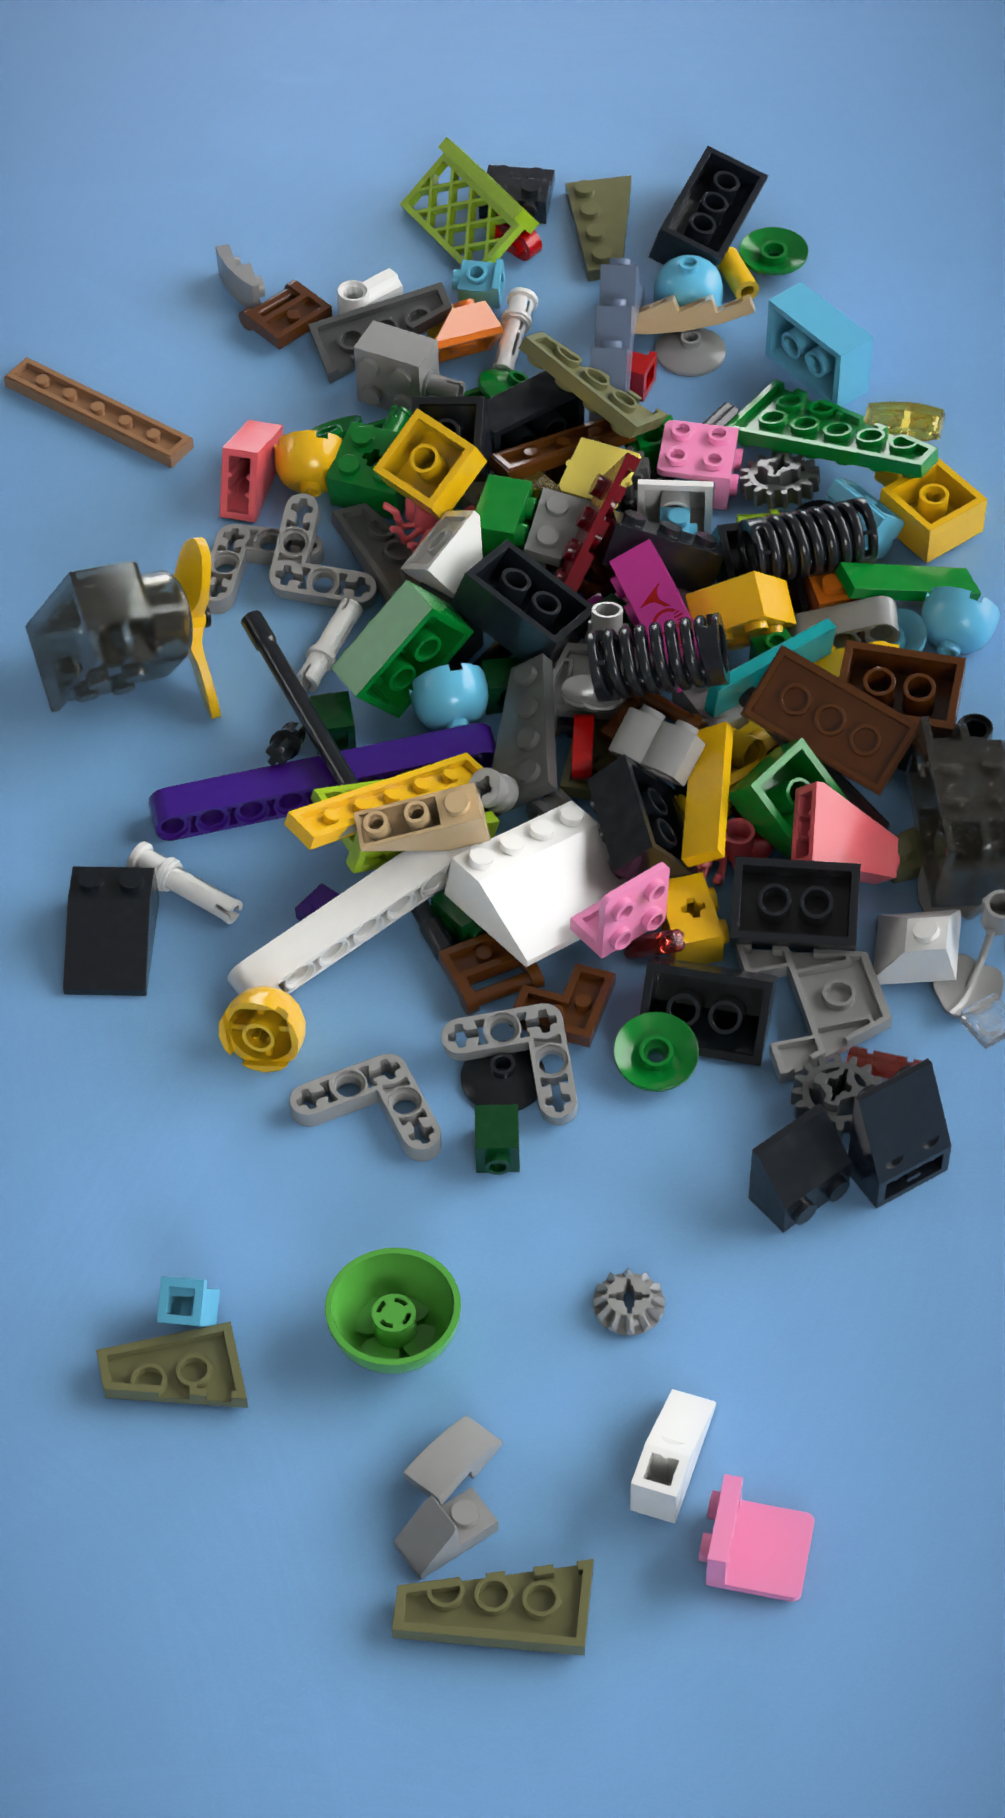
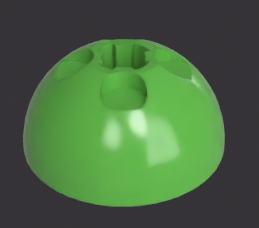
M383 1248L355 1258L336 1275L328 1289L325 1300L327 1325L331 1336L340 1350L359 1366L382 1374L408 1373L434 1361L443 1353L453 1339L461 1313L460 1293L451 1273L433 1257L407 1248Z

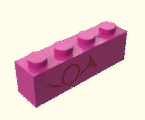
M648 539L609 561L616 575L610 578V581L620 599L627 596L630 603L625 605L624 609L634 627L637 624H643L646 627L648 639L650 623H660L663 631L667 664L668 653L664 635V623L670 619L676 622L680 653L683 661L679 621L683 617H688L692 621L693 626L694 620L662 558L651 540ZM694 634L695 650L699 661L700 655ZM678 687L676 691L679 693L683 690Z

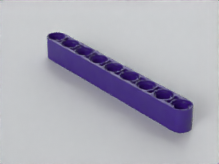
M473 723L343 750L341 753L360 783L388 779L466 752L483 768H492L496 742L490 726L484 723ZM319 755L286 762L284 765L275 764L274 766L271 765L165 787L152 793L148 804L157 836L162 840L173 841L287 817L289 811L313 804V801L310 799L313 789L337 786Z

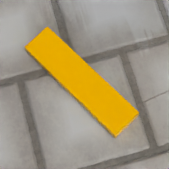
M727 721L699 729L697 734L706 745L687 782L681 860L687 867L721 859L725 856L734 731Z

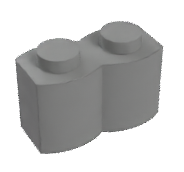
M644 706L642 711L629 707L608 751L617 759L625 754L652 774L684 787L706 745L697 736L699 730L682 720H677L675 725L664 721L665 715L648 706Z

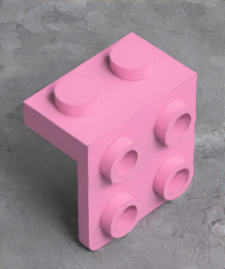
M677 420L667 421L662 437L657 473L665 477L715 482L713 509L727 511L729 497H737L739 474H734V470L740 471L742 468L744 449L737 448L739 428Z
M660 862L605 894L599 902L571 917L570 930L601 959L616 950L624 949L631 941L644 933L656 930L666 921L670 868L665 863Z
M724 1474L721 1492L712 1490L707 1519L715 1520L712 1534L703 1533L700 1546L699 1561L707 1563L705 1585L789 1602L798 1601L803 1590L814 1529V1517L807 1512L741 1500L743 1477Z

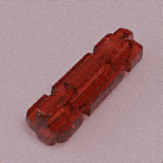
M679 929L640 935L625 947L623 954L628 959L681 952L686 945L683 941L684 933Z
M852 1046L848 1052L846 1062L848 1063L849 1059L855 1056L857 1057V1066L859 1068L870 1064L872 1066V1076H881L882 1078L889 1079L906 1065L914 1066L923 1060L914 1059L913 1062H908V1057L876 1050H874L873 1054L867 1053V1048Z

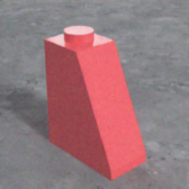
M248 420L222 447L220 517L254 523L257 521L276 475L274 446L275 444L279 445V438L283 436V425Z
M816 781L795 789L791 860L861 864L860 882L873 885L897 877V870L900 864L898 837L823 782Z

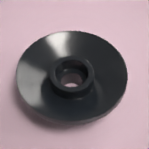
M530 1050L499 1053L495 1056L467 1060L463 1063L461 1069L462 1089L467 1098L475 1105L518 1104L519 1111L538 1099ZM541 1060L539 1067L545 1072V1067ZM499 1068H508L507 1070H498Z

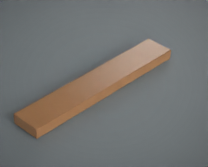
M26 357L4 376L6 387L170 468H173L194 448L192 437Z

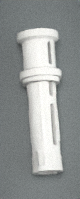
M516 287L508 293V309L503 312L501 317L504 333L500 338L491 369L514 370L520 350L518 348L522 343L523 335L531 329V313L537 308L538 298L533 291L524 287Z
M146 841L139 843L128 858L126 867L155 868L159 891L168 892L171 890L222 919L229 925L239 917L240 914L233 911V909L242 910L243 904L240 900L232 898L183 870V866L178 859L164 857L154 851L150 843Z

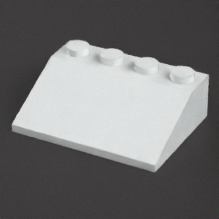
M571 800L491 838L490 841L483 842L452 857L444 895L525 967H528L580 940L570 930L571 917L599 902L605 894L627 881L615 877L608 866L607 860L610 857L606 844L602 841L598 832L600 824Z

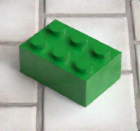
M406 580L392 594L390 600L377 615L367 623L365 629L352 644L342 652L331 669L355 697L400 718L412 704L409 689L413 691V680L428 670L446 665L474 631L449 603Z

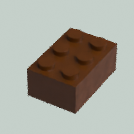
M847 640L839 678L922 725L912 745L951 751L964 685L966 658Z

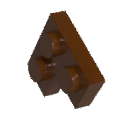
M576 963L563 995L523 984L513 1008L541 1003L557 1007L563 1017L567 1042L590 1048L616 984V973ZM542 1017L537 1027L541 1028L542 1033H547L550 1031V1025L553 1023L548 1021V1017ZM520 1020L522 1030L527 1031L526 1021Z

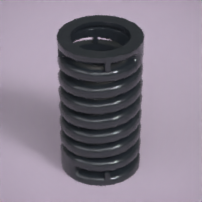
M862 497L838 501L834 505L822 504L820 507L812 506L806 510L796 509L792 513L789 511L781 512L778 516L770 514L765 518L744 519L740 521L737 529L738 553L744 574L757 571L776 578H782L786 581H792L795 576L803 579L809 573L813 576L821 575L823 571L833 573L840 562L874 564L878 556V533L874 515L869 504ZM858 511L864 519L867 529L866 531H863ZM864 535H868V549H867V550H865V537H864Z
M720 613L707 614L706 617L697 615L693 626L690 618L683 617L680 619L679 630L683 649V661L680 653L677 624L672 619L666 620L664 623V635L668 653V664L665 655L663 631L659 622L650 623L649 639L646 627L643 624H637L634 627V641L632 631L628 626H622L619 629L618 635L611 628L605 631H589V668L593 689L598 702L620 700V697L630 699L633 694L638 697H644L648 692L658 695L663 689L666 692L672 693L678 687L686 691L690 690L693 686L705 688L706 686L729 685V654L724 624ZM694 634L700 655L699 661L695 650ZM650 646H651V652H652V656H653V667H652V664H651ZM635 649L638 660V670L636 666ZM621 658L623 663V675L621 672Z

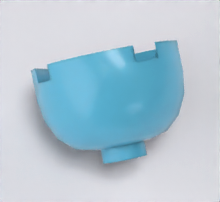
M681 255L670 259L662 266L656 277L654 302L674 294L679 307L712 294L717 307L721 306L723 302L721 275L711 261L700 256Z
M951 586L934 587L930 595L927 592L921 609V617L928 630L927 639L932 645L937 647V651L942 655L958 657L959 655L981 650L990 641L997 627L1000 617L998 607L985 597H982L981 603L970 599L971 591Z
M461 663L463 670L450 671L449 664L442 665L424 672L413 680V691L409 689L412 707L416 716L427 728L439 731L479 721L486 712L489 698L484 671L479 666Z

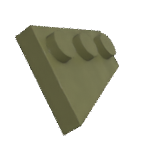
M231 1321L96 1350L105 1398L248 1408Z

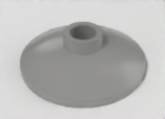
M699 328L684 332L664 333L656 343L655 352H657L658 363L665 370L680 376L696 377L709 374L720 367L725 359L726 348L723 340L715 332L706 328Z

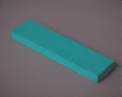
M828 618L734 668L730 671L729 685L708 687L704 710L712 718H715L737 706L741 695L748 688L758 685L781 645L813 663L831 654L837 626Z

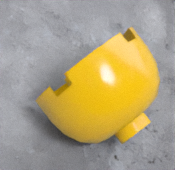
M316 430L294 431L279 438V445L275 444L274 463L276 472L283 484L295 492L306 493L314 498L327 492L326 476L336 458L343 439L332 433H328V439L316 437Z
M259 986L246 989L230 1002L219 1021L218 1036L224 1050L230 1056L234 1051L238 1057L244 1059L242 1065L248 1069L265 1073L280 1071L287 1067L288 1063L295 1059L304 1042L306 1022L300 1005L291 995L279 988Z

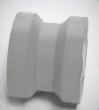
M492 768L479 769L469 781V783L475 782L483 807L494 813L503 814L508 812L518 800L519 786L512 776L499 773Z

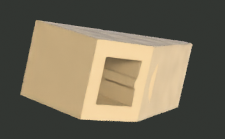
M475 782L354 812L361 851H449L490 841L483 803Z

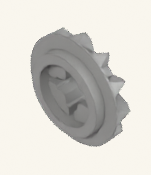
M627 1268L624 1273L617 1275L610 1272L602 1284L597 1283L593 1298V1309L598 1321L608 1330L621 1335H638L649 1331L660 1321L665 1309V1298L661 1291L660 1282H653L647 1272L640 1275L632 1273ZM626 1290H631L636 1300L630 1314L627 1313V1307H625V1303L622 1301Z

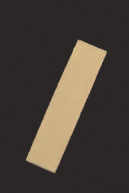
M673 294L639 308L635 334L684 332L714 326L755 313V305L751 295L748 294L717 307L711 294L679 307Z

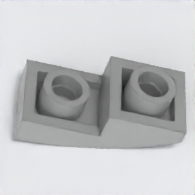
M229 244L216 246L218 274L226 289L246 308H254L261 304L260 297L265 296L261 275L255 276L251 263L242 264L240 257H233Z
M466 1415L447 1428L414 1459L403 1472L405 1480L428 1497L432 1495L441 1506L467 1475L473 1479L503 1443L502 1440Z

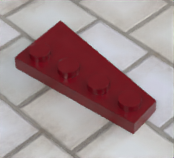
M628 452L604 475L599 473L589 489V494L593 496L589 507L585 505L582 508L575 522V526L579 527L578 533L575 538L571 537L562 552L561 557L566 560L562 570L558 569L554 573L555 577L576 593L594 558V554L588 551L590 548L594 550L598 546L610 523L604 521V518L610 516L616 505L621 502L627 489L620 484L631 472L636 471L641 460Z

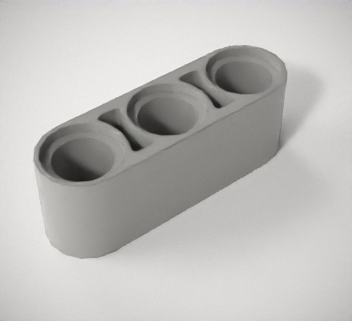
M874 596L801 612L794 615L797 625L788 627V632L793 637L828 618L837 626L833 641L836 649L845 648L847 640L864 643L885 641L894 644L899 638L897 604L892 598L887 596Z

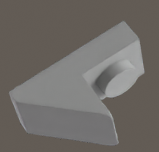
M472 1487L442 1506L431 1495L424 1501L395 1538L394 1545L419 1579L422 1580L498 1531V1520Z

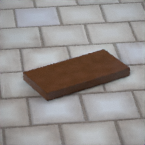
M783 645L779 648L740 713L742 717L787 743L803 738L821 763L878 796H881L922 728V725Z

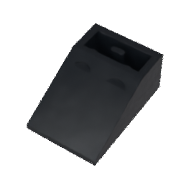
M929 1058L914 1066L906 1065L902 1067L893 1077L878 1085H868L855 1096L848 1155L852 1161L850 1177L876 1209L948 1170L952 1145L933 1065Z

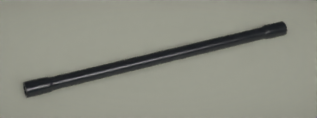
M258 610L247 613L242 618L241 625L255 649L260 652L337 786L359 783L277 644L276 636L263 614ZM428 899L411 910L419 925L420 932L436 960H438V951L456 945L442 919L432 909Z

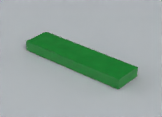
M840 562L835 570L839 581L851 599L887 596L899 601L924 602L927 592L930 595L932 588L940 586H951L971 591L969 598L976 601L981 596V592L967 568Z

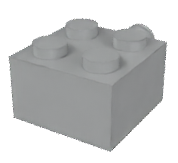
M373 320L354 346L357 396L360 402L389 410L393 405H398L396 412L398 413L401 406L411 410L412 397L464 396L466 387L464 381L454 380L439 374L438 340Z

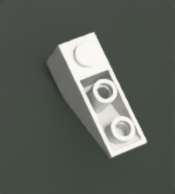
M674 1389L671 1390L644 1445L631 1481V1511L676 1523L716 1407L715 1401Z

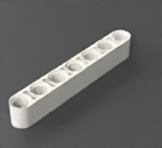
M479 844L449 851L401 852L238 963L230 971L228 982L237 994L242 993L246 989L259 986L279 988L290 994L445 888L451 858Z

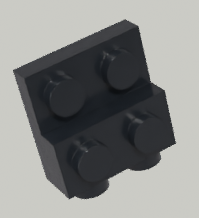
M488 165L487 174L534 219L541 224H546L555 183V170L537 167L524 168L507 165ZM488 205L479 206V219H486L488 216Z

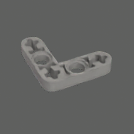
M306 493L293 495L285 505L270 567L269 580L273 592L285 599L338 607L341 600L347 598L348 603L350 599L357 601L361 605L362 610L371 608L376 603L378 591L376 582L370 574L310 563L320 521L319 505L312 495ZM302 507H308L309 513L304 514L303 528L298 527L296 512H300ZM299 538L305 542V547L298 553L287 552L284 546L288 540ZM286 573H291L293 580H289L287 585H282L280 579L285 578ZM304 575H308L306 578L307 589H302L301 582H304ZM320 578H329L334 582V586L329 592L319 593L313 589L315 581ZM341 581H345L346 588H343L344 595H340ZM360 585L366 586L367 592H363L361 597H355L354 591L358 590Z
M229 524L218 531L210 553L211 582L207 607L211 614L225 613L232 608L247 563L271 565L275 550H264L261 547L267 543H276L280 529ZM316 535L310 563L320 565L324 559L323 542ZM293 538L286 542L284 548L287 552L298 553L304 549L305 542L299 538ZM235 541V544H234V547H233L234 551H230V550H229V545H232L233 542ZM222 565H232L235 567L227 573L216 570ZM217 586L222 587V593L215 597L218 590Z
M546 1003L456 1018L444 1026L441 1032V1040L445 1053L456 1061H467L495 1056L499 1053L530 1050L542 1117L553 1125H564L575 1118L578 1112V1100L564 1021L557 1007ZM542 1017H548V1021L553 1023L550 1025V1031L547 1033H542L541 1028L537 1027ZM520 1020L526 1021L528 1037L522 1038ZM508 1023L512 1025L515 1029L513 1037L505 1042L495 1040L491 1036V1031L497 1024ZM483 1027L484 1038L487 1044H480L477 1028ZM456 1033H465L466 1038H468L465 1047L460 1048L457 1046V1043L454 1041L457 1037ZM547 1055L560 1056L564 1061L562 1069L554 1074L543 1072L539 1065L541 1060ZM551 1085H560L562 1100L567 1102L564 1104V1111L555 1112L554 1106H547L553 1104Z
M382 1054L301 1084L290 1095L289 1101L292 1118L302 1126H317L379 1102L399 1143L409 1158L421 1162L435 1158L441 1151L440 1127L405 1061L395 1054ZM388 1071L391 1076L395 1075V1078L388 1079L386 1075H381V1073ZM366 1078H369L370 1084H373V1087L368 1088ZM348 1083L355 1084L361 1089L358 1094L351 1097L342 1096L337 1090L340 1086ZM327 1092H330L331 1103L328 1102V1096H325ZM403 1100L411 1101L417 1106L414 1111L408 1114H400L393 1107L396 1103ZM310 1101L316 1107L309 1109L307 1105H303V1102ZM418 1124L422 1137L429 1139L428 1143L422 1144L419 1139L415 1140L414 1127Z

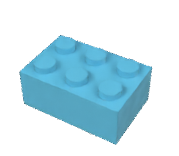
M802 282L769 299L765 351L768 357L820 398L843 407L868 392L873 337L865 329L859 327L846 317L843 312L837 310L817 292L812 291Z

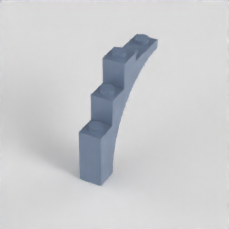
M610 258L609 264H601L600 299L599 305H596L595 346L591 347L590 367L597 370L600 369L609 375L610 385L627 393L630 389L637 317L641 303L644 302V287L639 283V267L631 265V259ZM589 411V422L603 418L601 415Z

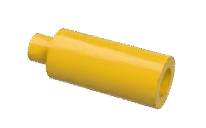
M730 247L721 264L717 265L737 299L748 294L753 299L759 291V286L738 251Z

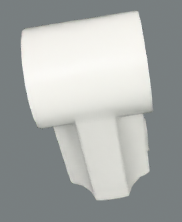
M388 268L363 282L348 280L341 283L337 289L338 315L402 295L403 285L397 273Z

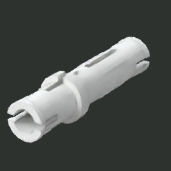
M347 598L341 600L318 642L311 645L308 649L306 662L296 675L306 692L308 688L310 693L315 692L324 674L332 670L331 667L337 661L335 658L336 654L341 649L351 629L363 612L361 605L357 601L350 599L348 603Z

